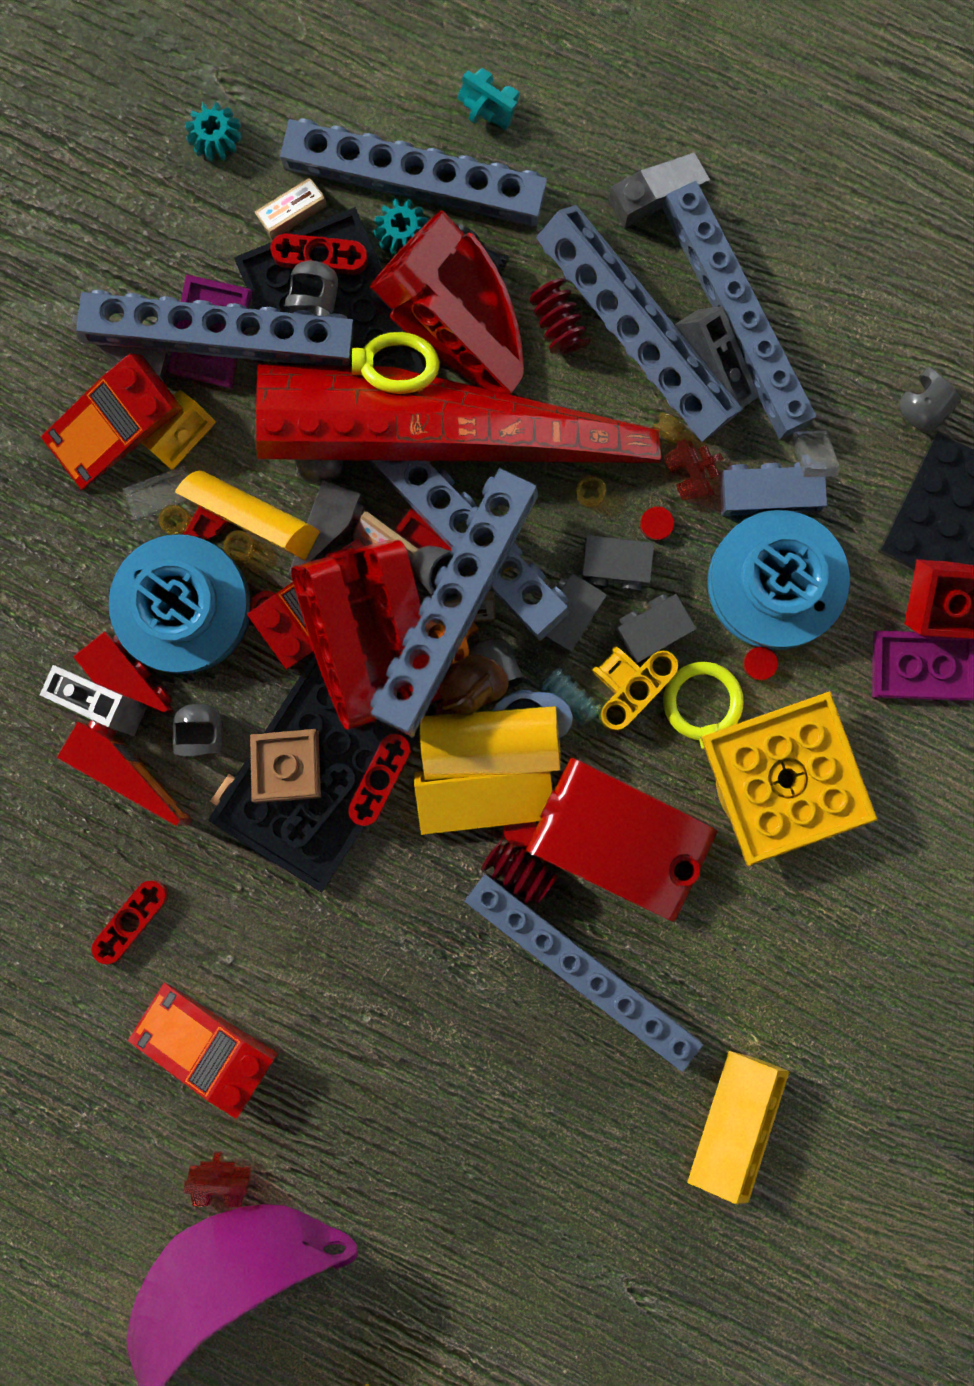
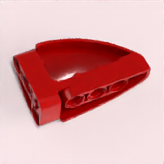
M442 210L432 217L399 250L375 278L370 287L393 309L390 314L391 319L406 333L417 335L428 341L436 350L440 361L480 388L511 394L523 377L524 365L519 326L510 296L495 264L474 234L469 232L464 235V232Z

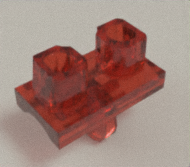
M684 438L676 442L677 448L666 454L664 460L671 473L687 467L691 478L676 485L681 499L688 501L699 497L707 499L714 496L715 493L705 470L707 469L711 480L719 477L720 473L716 465L724 460L722 454L711 455L708 446L705 445L698 449L702 458L700 461L691 440L687 441Z
M215 1151L213 1161H201L200 1166L190 1165L188 1178L184 1182V1194H190L194 1207L210 1205L213 1194L224 1195V1205L228 1208H240L249 1187L251 1167H235V1162H223V1152Z

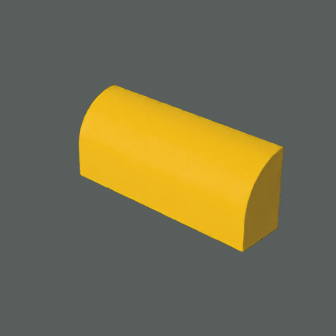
M201 470L189 474L175 491V493L196 506L304 561L321 532L314 526Z
M556 706L474 712L470 715L460 713L423 716L420 722L421 756L425 780L560 771L561 751Z
M424 771L414 772V787L421 835L540 821V815L552 793L550 771L425 780Z
M728 1051L687 1183L734 1204L749 1203L790 1071L744 1054Z

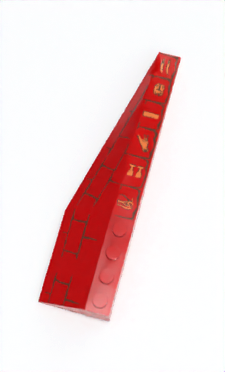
M258 365L257 459L660 463L659 430L451 380L436 377L427 387L417 392L392 394L375 388L366 381L363 375H352V366ZM373 366L381 376L392 380H408L421 374L396 367Z

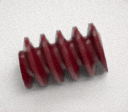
M557 278L545 283L530 296V303L533 306H537L534 310L535 316L542 318L539 326L541 329L547 330L544 338L547 342H552L549 346V351L552 354L574 352L587 346L591 341L590 338L580 339L579 337L586 331L585 326L575 327L574 325L581 319V314L570 315V311L577 304L574 301L565 302V299L572 294L570 289L560 290V287L567 282L565 278Z
M503 836L484 860L481 870L484 872L494 867L491 877L493 880L504 875L502 887L507 888L514 883L516 885L513 892L515 897L526 892L524 904L528 905L534 900L538 904L558 876L554 873L545 878L547 867L543 865L534 870L537 859L532 857L524 862L523 859L526 851L522 848L516 853H512L515 842L511 840L502 845Z

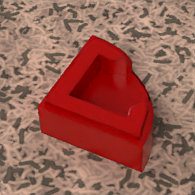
M198 507L183 535L209 540L220 535L230 523Z

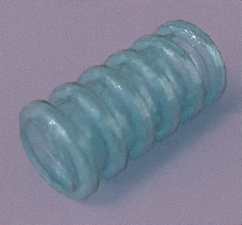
M562 667L557 668L542 684L541 690H547L549 693L564 699L570 706L573 719H579L581 727L587 726L602 710V704H596L593 696L588 697L586 695L587 690L578 688L579 683L577 681L573 683L570 680L572 677L569 674L567 676L564 675Z

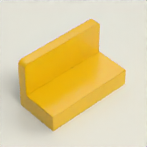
M181 390L174 397L183 410L141 443L171 470L180 463L216 423L195 400Z

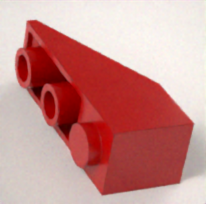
M104 631L73 656L94 683L169 714L174 712L173 708L169 705L172 701L170 695L160 685L155 688L148 679L152 675L151 672L139 660L133 661L116 635L113 636Z

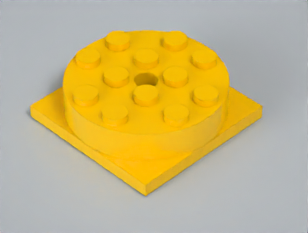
M830 691L700 737L716 779L719 801L731 821L747 866L877 821L875 811ZM783 769L788 770L793 778L792 784L788 788H783L779 783H775V781H778V775Z

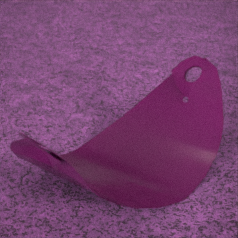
M260 1204L239 1207L210 1216L185 1229L169 1242L150 1268L136 1296L130 1315L126 1342L128 1356L138 1386H163L201 1341L283 1289L331 1266L338 1270L349 1265L359 1255L357 1244L346 1233L285 1205ZM340 1244L346 1247L344 1252L335 1255L326 1253L323 1250L325 1246Z

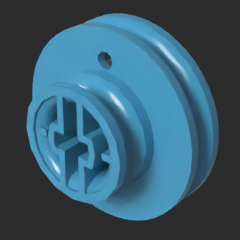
M773 510L758 513L743 520L725 536L711 559L707 586L710 602L716 616L732 635L754 647L787 650L810 642L826 632L841 614L848 597L850 575L844 551L837 539L826 527L813 518L801 513ZM777 551H782L787 554L785 556H782ZM779 570L787 575L783 581L785 583L783 586H779L775 582L779 576V573H777ZM817 601L822 602L824 605V609L821 612L814 609V604Z
M166 535L142 544L122 562L114 576L110 589L109 615L117 638L123 647L137 660L161 671L189 674L216 666L238 647L249 625L250 618L247 616V613L250 612L251 595L243 572L237 563L223 550L195 536ZM172 576L182 577L183 580L193 585L196 590L177 580L171 579L168 582L166 579ZM161 585L169 592L179 596L178 599L195 610L194 616L190 618L186 614L175 610V606L156 593L158 586ZM151 610H152L158 617H160V618H162V619H165V620H167V621H169V622H172V623H174V624H177V625H179V626H171L170 624H168V623H166V622H163V621H161V620H158V619L154 618V617H153V614H152V612H151Z

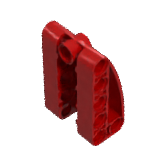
M385 540L356 549L353 547L326 554L324 558L291 568L296 596L317 663L338 717L346 730L377 720L371 714L373 710L370 707L372 698L379 688L384 689L389 679L386 674L391 662L395 657L399 659L405 649V646H403L405 635L411 627L416 628L421 618L419 615L421 604L405 545L400 540ZM427 655L417 656L413 661V668L417 670L424 669L429 664L430 657ZM410 685L400 687L397 691V699L401 701L408 700L413 694V687ZM440 686L431 702L441 699Z
M570 758L555 790L553 789L540 815L541 819L525 850L675 923L693 884L699 878L700 869L718 830L581 761ZM685 860L690 864L692 871L688 878L680 880L676 877L674 868L678 862Z

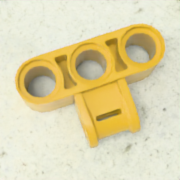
M614 646L611 649L612 654L599 667L595 666L592 669L597 678L614 693L600 710L599 719L604 728L609 731H619L628 726L672 680L678 670L677 659L672 653L658 651L639 667L621 649ZM661 658L669 663L670 671L668 675L660 676L653 670L655 659ZM616 663H619V666L611 674H609L611 668ZM638 682L646 687L647 696L644 700L632 698L629 691L631 684ZM615 706L624 712V720L621 724L614 725L607 720L606 713L608 708Z

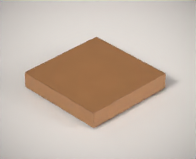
M317 729L250 735L251 796L253 803L321 798L319 731Z

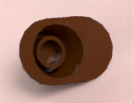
M482 655L467 656L451 664L440 686V695L443 699L441 709L444 711L451 708L463 715L473 714L482 706L501 698L507 692L509 686L507 674L496 661Z

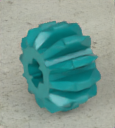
M202 102V112L198 113L191 110L190 115L193 121L185 122V128L189 133L186 135V140L189 145L194 146L193 150L197 156L205 153L207 160L211 162L215 154H218L220 159L225 161V151L228 150L236 153L237 149L234 143L240 142L242 139L241 133L238 131L241 127L239 119L233 117L234 114L229 107L222 110L220 104L215 102L212 109H208L207 105Z
M394 199L392 209L383 205L381 207L383 216L375 217L374 222L378 227L374 230L375 238L381 239L380 248L385 250L391 247V255L395 256L429 219L422 217L424 213L421 206L412 209V201L409 199L405 202L404 206H400L399 201ZM404 225L406 231L399 232L397 226Z

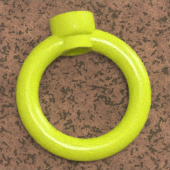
M385 333L369 341L364 348H352V375H363L372 386L387 393L409 394L427 387L436 378L439 371V357L434 347L425 339L411 333ZM407 346L419 351L424 356L426 368L415 378L392 380L377 373L373 367V357L378 351L386 347Z
M694 662L680 668L666 685L663 695L664 711L670 724L685 737L698 740L701 750L705 749L700 737L736 725L741 717L744 705L743 692L738 680L729 670L712 662ZM697 675H710L719 679L726 686L730 695V707L727 715L721 722L704 727H696L682 718L678 711L676 700L678 691L686 680Z

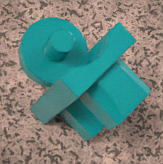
M481 68L475 74L468 70L462 77L463 83L457 99L463 102L465 107L471 110L468 120L476 124L483 118L490 123L494 122L506 130L511 124L520 96L519 91L511 86H505L502 91H499L493 87L495 80L493 75L484 68Z

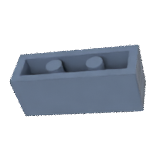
M812 461L798 462L794 464V467L781 468V463L763 464L761 469H748V465L745 464L731 465L719 477L721 516L756 515L773 510H787L797 513L821 512L827 506L825 466H815V463Z

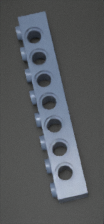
M304 118L299 119V121L289 119L280 153V159L285 170L532 227H537L546 192L547 178L541 177L539 173L532 170L518 172L510 170L508 166L501 163L483 164L470 156L461 155L457 158L446 155L443 151L436 148L422 150L414 148L412 144L405 141H395V143L383 141L374 134L364 133L363 136L350 133L347 129L340 126L322 127L318 126L316 122ZM318 144L327 146L321 153L311 151ZM351 151L359 154L354 160L343 158L346 153ZM380 159H388L389 161H391V163L384 168H380L375 165V163ZM412 166H419L423 169L418 175L407 173V170ZM445 173L452 174L455 177L454 180L447 183L440 181L438 178ZM475 181H483L487 184L482 190L473 189L470 185ZM507 188H514L519 194L515 197H507L502 192Z
M697 180L666 194L662 209L711 306L723 307L758 392V398L778 438L782 439L809 426L817 416Z
M573 205L559 210L536 237L543 246L544 252L554 259L562 269L565 278L574 284L584 296L586 304L597 312L604 321L608 331L619 339L625 347L627 354L636 360L645 371L648 380L656 385L666 397L669 406L684 419L690 432L697 436L701 442L718 433L743 410L742 407L579 207ZM614 295L616 296V298H617V300H618V304L616 303V301H615V299H614ZM635 321L638 323L639 330L635 326ZM655 346L659 349L660 355L656 352ZM676 372L679 373L681 381L677 378ZM697 397L700 399L702 407L698 404Z
M93 290L91 293L81 292L76 332L82 343L301 365L350 366L354 329L353 319H347L346 316L336 313L328 314L326 317L316 316L305 310L286 313L280 312L279 309L274 307H262L260 310L247 309L244 305L230 303L227 306H216L205 300H195L193 303H187L166 296L160 297L157 300L147 299L143 295L136 293L117 296L104 290ZM113 314H124L123 318L118 322L108 321ZM147 317L158 318L156 323L151 326L142 325V322ZM182 320L192 322L186 329L176 328L177 323ZM216 323L226 326L224 330L218 333L209 331L210 327ZM248 327H257L259 329V332L253 336L243 334V331ZM282 330H289L293 333L288 339L276 337ZM316 333L324 334L327 337L320 343L310 340V337Z
M367 460L451 549L459 536L464 537L465 533L456 531V527L461 521L468 519L471 510L477 505L466 492L459 494L452 487L455 482L444 469L441 468L437 472L430 464L431 461L391 462L390 460ZM419 474L428 476L424 484L419 486L412 484L415 476ZM441 497L450 499V503L446 508L436 509L434 507L437 499ZM488 534L481 535L477 539L476 545L482 547L485 544H491L494 537ZM514 543L490 590L541 641L569 615V609L566 605L569 600L556 586L552 590L543 581L546 578L544 573L533 562L528 566L520 558L523 552ZM468 564L467 566L476 574L478 567ZM514 567L518 569L519 574L514 580L507 581L501 578V574L506 568ZM531 591H537L542 594V599L535 605H529L524 602L526 594Z
M500 468L495 478L490 476L482 491V495L485 496L479 507L474 506L466 523L469 527L464 537L459 536L454 542L451 549L453 558L448 567L443 566L440 569L435 580L437 588L431 598L426 597L419 610L421 618L416 628L411 627L403 640V646H405L403 653L399 659L395 657L391 662L386 674L389 679L384 689L379 688L376 691L370 707L373 708L371 714L377 720L411 737L416 732L538 498L536 485ZM498 505L509 507L508 513L501 517L494 516L492 510ZM488 534L494 537L493 542L489 546L480 547L476 545V541L481 535ZM473 564L478 567L476 574L472 577L460 575V571L465 565ZM457 594L462 597L461 603L457 607L448 608L444 606L448 596ZM441 624L446 627L442 637L433 639L428 636L429 630L434 625ZM419 655H427L430 657L427 667L421 670L414 669L412 666L414 659ZM404 685L412 686L413 694L408 700L401 701L397 699L396 695L400 687Z
M487 873L481 877L465 898V903L681 1072L684 1071L703 1046L698 1038L533 909L525 905L524 902L502 887L501 884L493 880Z

